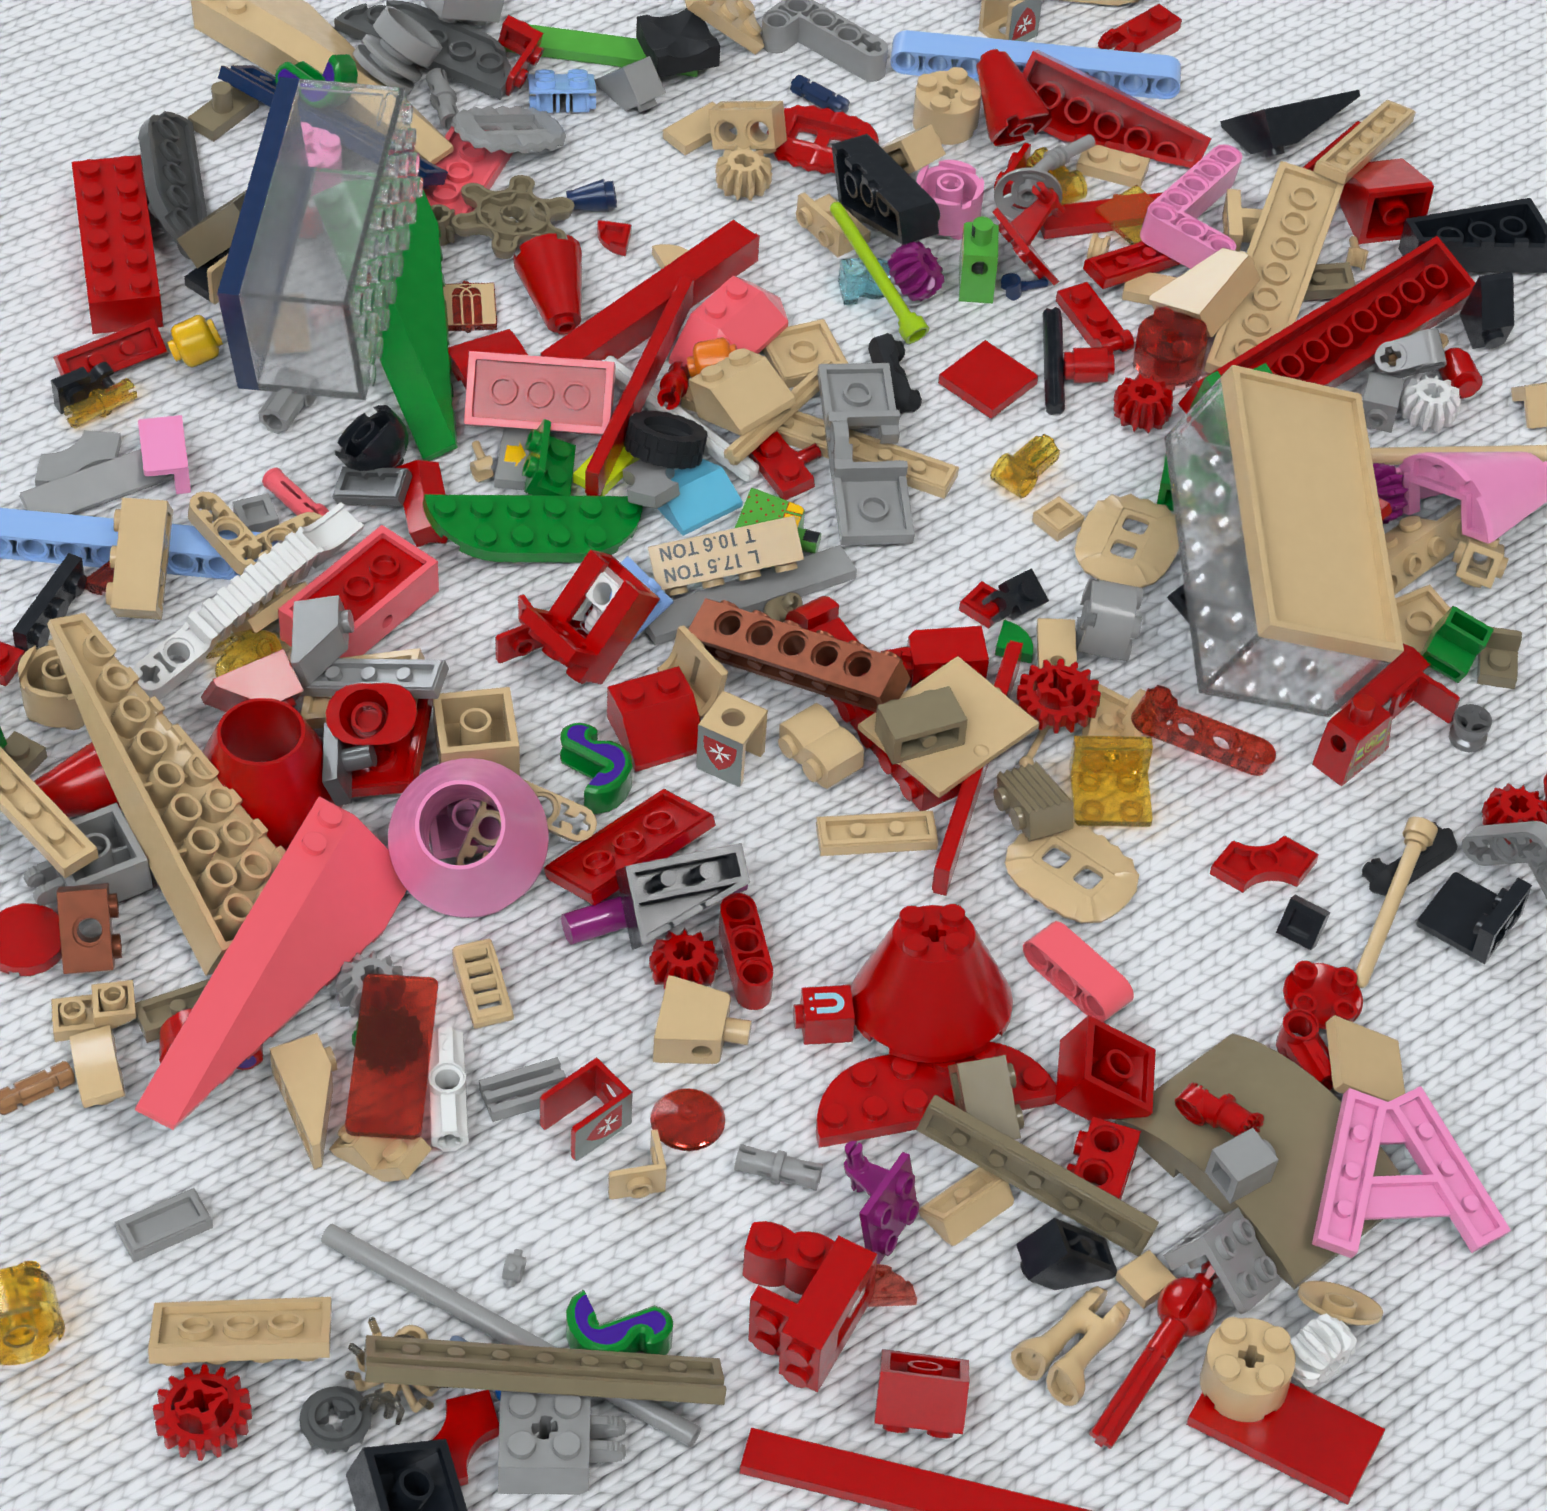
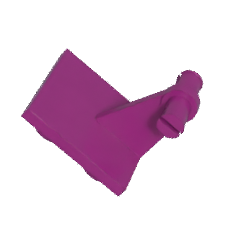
M850 1141L844 1147L847 1157L844 1162V1170L851 1180L852 1190L855 1191L857 1189L856 1192L858 1193L865 1191L870 1196L859 1212L865 1248L878 1254L877 1268L885 1255L889 1256L892 1254L897 1245L898 1237L906 1225H911L918 1215L919 1202L917 1201L915 1191V1175L912 1171L910 1154L902 1152L891 1169L888 1170L870 1163L863 1156L862 1144L860 1142L857 1144V1141Z

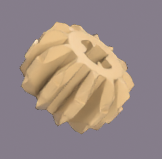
M736 145L734 151L724 150L723 156L718 158L716 163L717 188L724 190L725 196L735 195L737 201L741 197H746L751 201L754 195L763 196L765 190L770 188L772 182L770 158L764 157L763 150L752 151L751 146L747 149H741Z

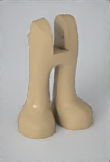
M1099 1286L1086 1291L1066 1312L1062 1319L1045 1334L1023 1340L1011 1352L1012 1363L1023 1377L1037 1381L1048 1371L1046 1379L1047 1388L1051 1395L1065 1406L1076 1405L1081 1400L1085 1392L1084 1371L1087 1365L1118 1335L1130 1315V1308L1121 1300L1111 1308L1103 1319L1095 1313L1103 1304L1108 1292ZM1077 1333L1084 1334V1337L1051 1366L1055 1357L1059 1355L1070 1339Z

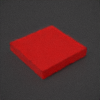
M984 340L941 372L938 383L992 419L1037 385L1038 375Z

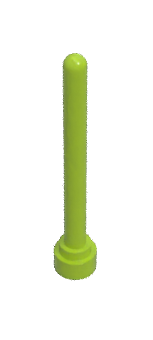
M840 202L832 203L830 206L831 214L898 317V325L900 327L898 332L906 344L920 340L929 332L927 323L922 316H917L915 312L911 313Z

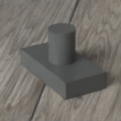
M325 722L322 783L335 805L352 803V771L376 766V751L373 745L353 747L352 744L343 743L332 735L327 722Z

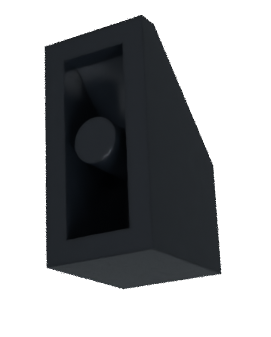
M1511 271L1479 276L1459 315L1472 349L1482 347L1488 349L1497 348L1505 344L1514 327V280Z
M1053 1218L1016 1244L1022 1260L1020 1267L1025 1277L1032 1283H1037L1054 1291L1112 1279L1117 1274V1269L1105 1238L1057 1218Z

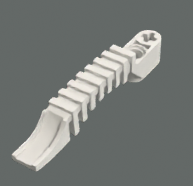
M340 502L314 523L305 527H299L296 533L291 532L285 536L283 543H276L271 548L270 553H264L258 557L255 565L251 563L244 569L241 576L236 575L232 578L229 586L226 588L223 586L216 591V595L212 600L208 598L202 603L201 610L198 613L194 610L187 616V621L181 629L134 666L133 671L140 678L138 684L150 698L155 696L159 701L193 673L215 647L218 640L221 639L223 642L230 636L233 624L238 628L244 623L247 612L251 616L258 611L260 601L265 605L271 600L273 592L278 595L284 590L286 583L290 587L297 581L298 577L302 580L308 576L311 566L316 569L361 532L364 525L358 522L344 508L345 505ZM171 655H179L182 656L186 660V662L174 663L168 657Z

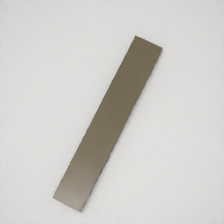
M934 1095L916 1129L918 1132L1138 1257L1143 1252L1159 1224V1221L937 1095Z

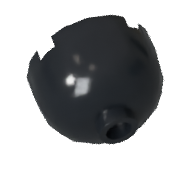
M388 405L373 407L377 413L370 417L365 413L361 414L339 437L337 443L342 448L340 452L335 450V455L348 468L357 471H371L378 468H396L404 463L403 457L406 454L409 443L407 428Z

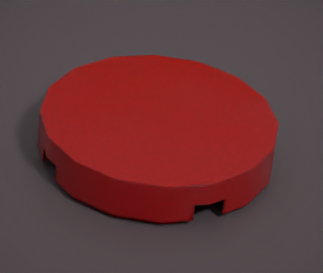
M21 903L5 908L0 912L1 972L9 974V971L18 972L19 976H33L46 972L60 961L62 951L59 916L53 909L43 905L40 906L39 904Z

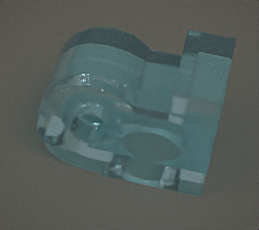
M860 258L841 259L838 284L844 305L858 304V297L876 300L884 298V295ZM877 258L891 280V275L889 274L891 269L888 266V262Z

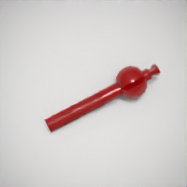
M1209 1260L1201 1265V1273H1196L1193 1278L1181 1277L1175 1279L1161 1290L1157 1302V1313L1161 1324L1089 1433L1090 1436L1096 1439L1094 1442L1100 1447L1105 1445L1112 1449L1183 1337L1191 1338L1200 1335L1213 1325L1217 1314V1299L1211 1290L1214 1287L1213 1280L1219 1277Z

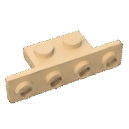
M1461 505L1456 506L1437 521L1423 519L1416 515L1405 517L1399 521L1396 527L1385 533L1394 594H1397L1455 551L1459 541L1466 543L1468 536L1462 534Z

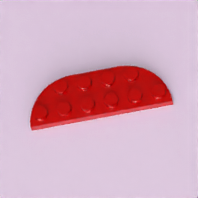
M990 1041L987 1043L986 1050L971 1057L952 1062H916L891 1054L869 1058L841 1072L824 1092L817 1113L816 1138L818 1147H827L850 1141L916 1130L934 1095L955 1106L948 1069L949 1065L1006 1055L1007 1063L1013 1065L1016 1075V1087L1012 1088L1015 1105L1019 1104L1022 1110L1055 1104L1056 1084L1047 1071L1028 1055L1012 1047Z

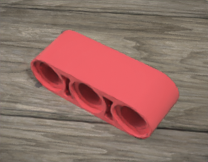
M1059 921L1052 922L1023 944V952L1029 964L1087 1016L1090 1015L1105 1022L1134 999V992L1128 980L1072 930Z

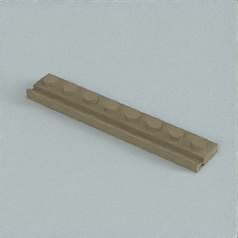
M366 1335L365 1382L715 1405L725 1404L727 1389L724 1386V1375L720 1358Z

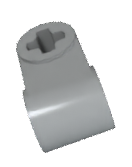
M1426 329L1407 337L1385 342L1377 348L1375 353V362L1381 374L1397 378L1434 371L1447 365L1438 329ZM1395 354L1398 358L1394 367H1390L1388 364L1389 356Z

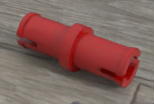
M682 361L672 363L660 382L657 401L661 407H663L665 401L668 402L667 410L675 409L679 405L681 398L688 391L690 374L687 364L684 369H681Z

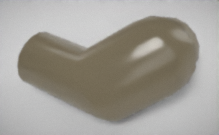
M789 592L786 595L768 601L763 613L767 614L771 619L784 622L788 612L803 605L802 598L795 592Z

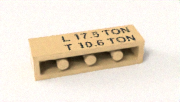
M795 516L648 547L654 579L668 596L688 592V584L702 582L703 589L725 584L723 577L738 574L739 581L760 577V569L775 566L776 573L798 569L796 561L804 560Z

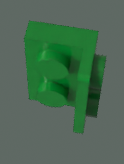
M543 419L537 430L532 429L525 443V449L529 451V456L526 458L522 469V476L526 477L524 492L530 495L571 496L576 445L551 437V421Z

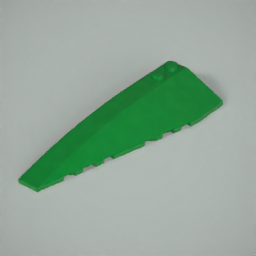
M403 180L347 185L313 200L365 327L423 460L431 461L458 448L456 417L452 405L454 392L450 379L452 367L451 358L448 354L450 342L447 304L443 287H445L441 265L443 254L439 240L441 229L420 181L417 182L416 186H412Z

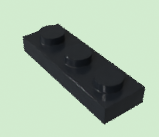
M68 553L12 630L15 647L26 652L35 645L36 649L46 645L50 635L47 625L49 620L65 617L72 601L85 590L87 577L84 575L81 557Z

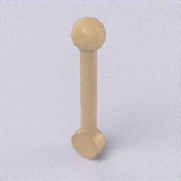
M1047 725L1045 729L1038 732L1027 755L1019 760V766L1026 767L1028 763L1034 764L1033 758L1046 733L1053 726Z

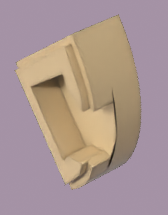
M671 244L652 246V256L661 269L688 251L683 247Z

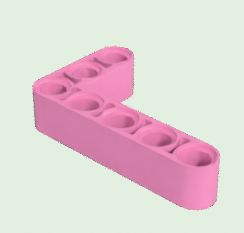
M1223 144L1214 147L1149 205L1140 231L1141 240L1148 246L1190 269L1222 248L1235 251L1236 243L1233 239L1199 221L1197 218L1227 192V189L1232 188L1242 161V153L1230 145Z

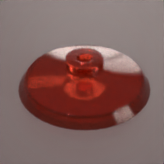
M684 1088L671 1091L662 1096L652 1109L650 1122L652 1130L658 1129L660 1141L665 1145L677 1150L695 1151L710 1146L721 1136L725 1127V1114L720 1103L708 1093L697 1089Z

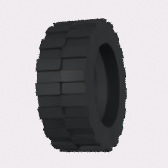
M641 411L633 413V416L631 415L629 418L624 447L633 457L659 467L663 466L671 469L695 468V466H699L702 462L708 435L703 426L683 416L668 412Z

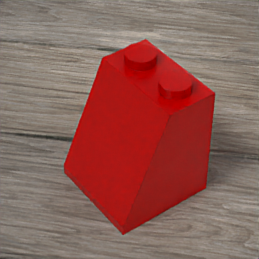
M1403 158L1368 162L1345 183L1339 204L1353 235L1358 239V244L1401 240L1406 218L1428 214L1434 185L1431 180Z

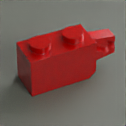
M982 626L914 630L908 636L906 647L885 650L898 655L902 659L903 665L911 678L909 681L911 688L957 656L985 679L987 678L989 657Z

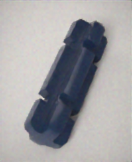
M797 75L792 79L790 87L792 93L800 97L805 95V100L821 108H830L834 112H848L850 101L839 94L835 96L836 93L814 81L810 83L811 80L803 75Z

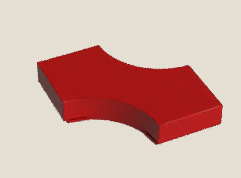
M1283 836L1275 843L1265 846H1248L1231 841L1212 864L1210 875L1242 893L1249 887L1265 881H1279L1298 887L1317 863L1319 854L1287 836Z
M489 1390L445 1400L446 1419L439 1433L432 1439L447 1440L460 1486L468 1484V1464L475 1451L484 1443L499 1436V1422Z

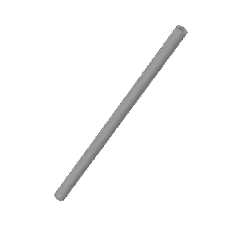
M330 1224L322 1235L321 1242L504 1344L557 1348L334 1224ZM601 1397L689 1447L694 1445L701 1432L700 1426L653 1400Z

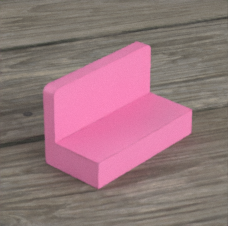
M182 415L138 420L144 475L148 477L174 474L176 494L191 493Z

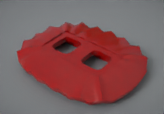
M796 105L784 109L787 141L776 148V151L773 153L778 161H787L793 167L801 166L808 172L816 170L824 175L831 172L835 174L832 148L828 147L831 140L844 141L868 134L878 145L880 144L878 134L871 124L862 121L857 116H848L844 112H834L829 108L820 109L814 105L805 107ZM800 132L817 135L814 143L796 138Z

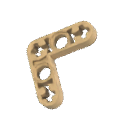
M203 491L196 493L191 497L188 508V519L191 524L240 576L247 566L251 563L253 565L257 563L254 561L264 553H270L273 541H284L285 536L291 532L296 533L299 527L308 526L322 517V515L315 512L302 513L255 536L226 503L214 493ZM223 530H230L237 534L238 537L227 540L219 536L218 533Z
M524 780L537 797H545L552 804V814L547 818L548 831L572 842L585 841L594 834L597 821L590 809ZM480 802L457 855L455 865H465L463 864L464 858L471 859L475 855L478 847L470 846L472 838L482 846L493 848L499 839L500 834L497 838L488 840L479 833V823L485 817L495 818L501 827L500 813L494 810H487L486 802ZM561 804L567 807L563 815L570 818H575L579 814L584 816L583 823L588 825L587 831L581 830L575 835L571 832L573 826L563 820L559 821V828L552 825L559 816ZM486 850L483 851L480 860L489 854Z

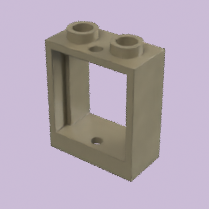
M246 190L210 213L177 238V241L196 268H199L230 248Z

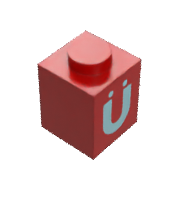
M850 985L801 988L800 1004L793 1005L794 1028L802 1029L804 1045L853 1042L855 1015Z

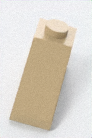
M318 1033L269 1048L272 1074L314 1170L322 1167L333 1094L332 1072L337 1070V1062L331 1047L324 1048Z

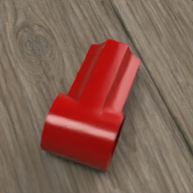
M1292 1009L1283 1018L1276 1039V1048L1280 1054L1311 1074L1330 1091L1333 1088L1330 1056L1327 1046L1318 1033V1019L1308 1010ZM1293 1033H1297L1303 1037L1296 1036Z

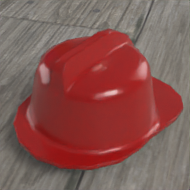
M357 683L346 685L335 692L329 700L325 712L327 726L332 735L343 743L352 745H388L397 743L409 734L415 725L418 714L417 704L411 692L401 685L392 683Z

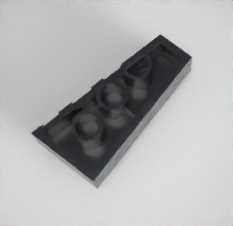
M868 134L831 144L838 200L854 217L902 245L939 234L938 221L940 220V211L935 200Z
M1531 198L1405 219L1398 248L1402 256L1438 236L1467 272L1511 271L1512 273H1547V223Z

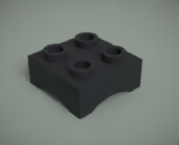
M687 8L677 14L665 17L637 16L636 38L645 56L651 57L659 78L719 66L720 44L717 38L710 33L706 22Z

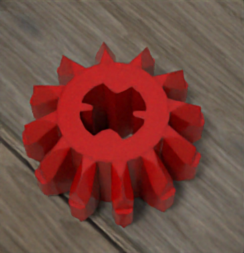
M1140 374L1135 379L1125 377L1124 382L1117 387L1114 394V416L1120 418L1121 426L1131 425L1134 432L1138 428L1144 429L1148 434L1152 428L1161 430L1165 422H1168L1172 416L1173 391L1167 389L1166 381H1154L1153 375L1149 379L1143 378Z
M1507 783L1503 789L1494 788L1487 801L1484 802L1481 811L1483 813L1482 823L1483 825L1540 821L1547 824V802L1539 800V791L1528 792L1524 784L1519 789H1515L1510 783ZM1504 838L1508 845L1512 844L1510 841Z
M684 927L680 935H676L668 930L665 940L656 939L653 952L649 957V968L653 972L652 978L655 985H664V989L668 975L704 986H711L716 970H718L719 959L715 953L713 941H704L701 931L693 936L688 935Z

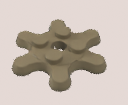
M526 175L512 177L509 187L501 191L489 190L478 183H468L462 187L461 195L464 202L475 208V210L455 215L452 218V226L455 233L459 236L485 235L490 237L495 256L500 259H510L517 250L518 245L536 236L556 233L558 239H566L565 232L556 228L551 223L568 219L575 205L572 200L565 197L552 199L537 197L533 194L535 181Z

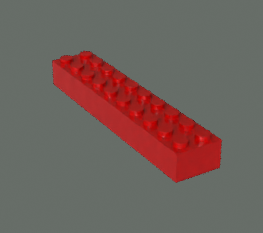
M1435 236L1212 373L1218 371L1222 376L1232 365L1255 369L1266 363L1275 375L1336 388L1375 364V353L1381 344L1410 336L1418 331L1431 329L1460 311L1469 297L1475 281L1441 239ZM1202 378L1192 385L1178 404L1220 458L1223 459L1226 456L1219 453L1206 433L1207 426L1197 419L1195 413L1190 408L1204 380Z

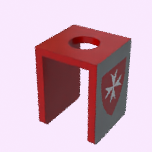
M597 1057L540 1096V1126L544 1130L557 1123L594 1096H597L604 1103L602 1107L572 1127L571 1157L575 1161L580 1160L632 1123L633 1092ZM607 1085H609L611 1089L614 1091L616 1095L615 1098L609 1092Z

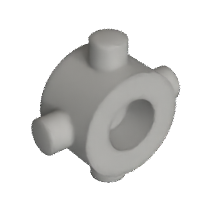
M515 1249L514 1254L509 1253L507 1255L502 1273V1279L507 1280L506 1286L514 1287L515 1282L520 1283L526 1266V1257H522V1250Z

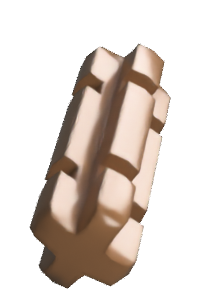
M66 1061L59 1062L50 1067V1072H46L44 1069L13 1083L15 1088L10 1089L7 1086L0 1089V1114L5 1115L18 1109L17 1104L19 1103L25 1106L55 1092L54 1087L58 1086L59 1089L73 1084L75 1077L70 1065Z

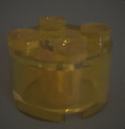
M24 1261L17 1266L0 1269V1364L19 1365L39 1359L50 1351L49 1344L57 1336L59 1341L64 1336L65 1323L52 1278L45 1271L41 1270L40 1264L36 1261Z

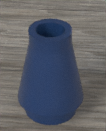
M603 178L577 189L566 191L567 198L574 202V210L609 212V209L617 208L613 180L605 181Z

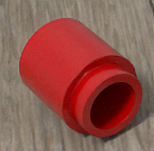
M1107 347L1073 348L1072 352H1064L1065 380H1073V383L1108 382V375H1114L1115 373L1114 354H1108Z
M1461 348L1446 350L1444 353L1447 365L1438 369L1443 381L1451 380V386L1459 388L1460 399L1473 396L1481 388L1483 379L1470 354Z

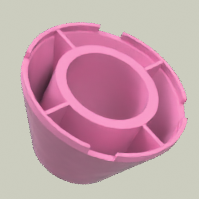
M462 758L443 762L415 778L397 801L392 812L388 831V847L391 862L398 878L408 892L428 908L444 915L460 918H476L497 913L515 902L522 895L524 896L536 882L542 871L549 844V831L545 812L540 800L528 783L503 765L475 758ZM463 799H476L493 806L500 813L501 832L495 847L488 855L468 865L447 864L432 855L429 846V832L435 817L443 808Z

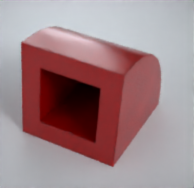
M821 596L788 612L785 620L793 621L803 629L810 630L838 618L839 604L828 596Z

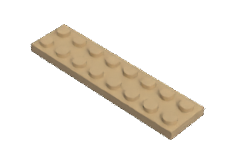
M1280 161L1247 250V254L1255 262L1254 266L1261 279L1217 331L1203 371L1212 373L1296 322L1342 194L1343 184L1316 174L1311 170Z

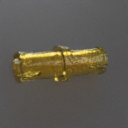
M124 378L104 390L98 388L90 392L88 398L64 408L65 416L73 415L66 419L72 428L76 429L98 416L104 418L110 415L112 409L137 398V391L130 393L128 391L135 388L134 384L128 378Z

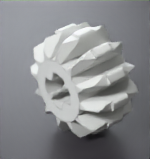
M1422 374L1419 379L1411 378L1400 398L1402 418L1410 420L1411 427L1418 425L1423 427L1424 432L1428 428H1432L1438 433L1442 427L1450 428L1461 409L1459 388L1452 387L1451 380H1439L1438 375L1434 378H1429Z
M1327 1313L1320 1315L1317 1319H1312L1307 1326L1300 1328L1299 1333L1290 1341L1296 1360L1292 1377L1297 1382L1300 1381L1305 1387L1313 1389L1329 1382L1335 1374H1339L1340 1369L1349 1363V1358L1356 1350L1357 1338L1351 1333V1329L1342 1320L1339 1321L1337 1318H1332Z

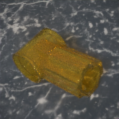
M1046 147L1036 149L1032 156L1027 159L1026 168H1032L1036 165L1048 149ZM1065 165L1048 171L1061 185V204H1070L1086 198L1087 183L1080 171H1069Z
M1046 434L1035 436L1014 455L1010 453L1003 454L994 464L990 479L1020 499L1024 498L1035 487L1038 477L1059 459L1060 450L1057 448L1054 439Z

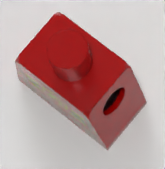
M1368 694L1356 695L1350 704L1328 721L1312 765L1342 787L1388 749L1392 715L1376 703L1372 696Z

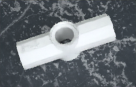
M440 1027L427 1035L431 1144L443 1152L458 1151L459 1148L468 1145L469 1142L463 1032H458L453 1027Z

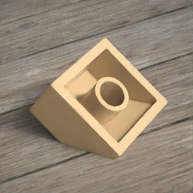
M745 348L732 351L729 357L715 365L703 368L700 374L688 380L698 417L740 436H743L797 403L795 396L767 358Z

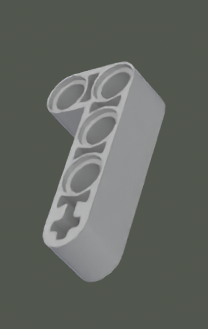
M781 0L763 15L761 37L765 46L763 49L767 52L783 53L799 42L863 80L874 82L884 78L888 53L887 43L814 0Z

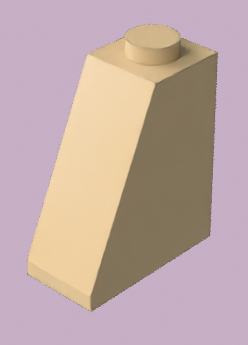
M1222 248L1152 294L1148 300L1161 323L1212 338L1261 278L1254 266L1255 262L1249 254L1244 251L1237 252Z

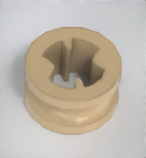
M1093 233L1086 259L1108 253L1111 237L1106 235L1105 238H1100L1098 233Z

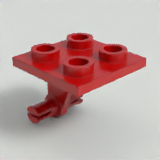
M1037 182L1036 184L1041 191L1033 185L1032 193L1038 199L1013 221L1010 222L998 207L993 211V214L1000 221L998 225L999 232L1008 243L1012 244L1014 247L1012 249L1018 257L1029 266L1038 279H1042L1045 276L1055 286L1060 281L1035 251L1031 243L1050 213L1054 217H1059L1061 215L1056 208L1063 214L1065 207L1059 202V196L1053 189H1048L1043 182Z

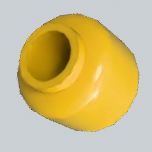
M195 315L172 326L171 334L173 340L167 342L175 361L183 359L185 364L191 368L216 358L219 355V346L223 345L213 320H206L202 315Z

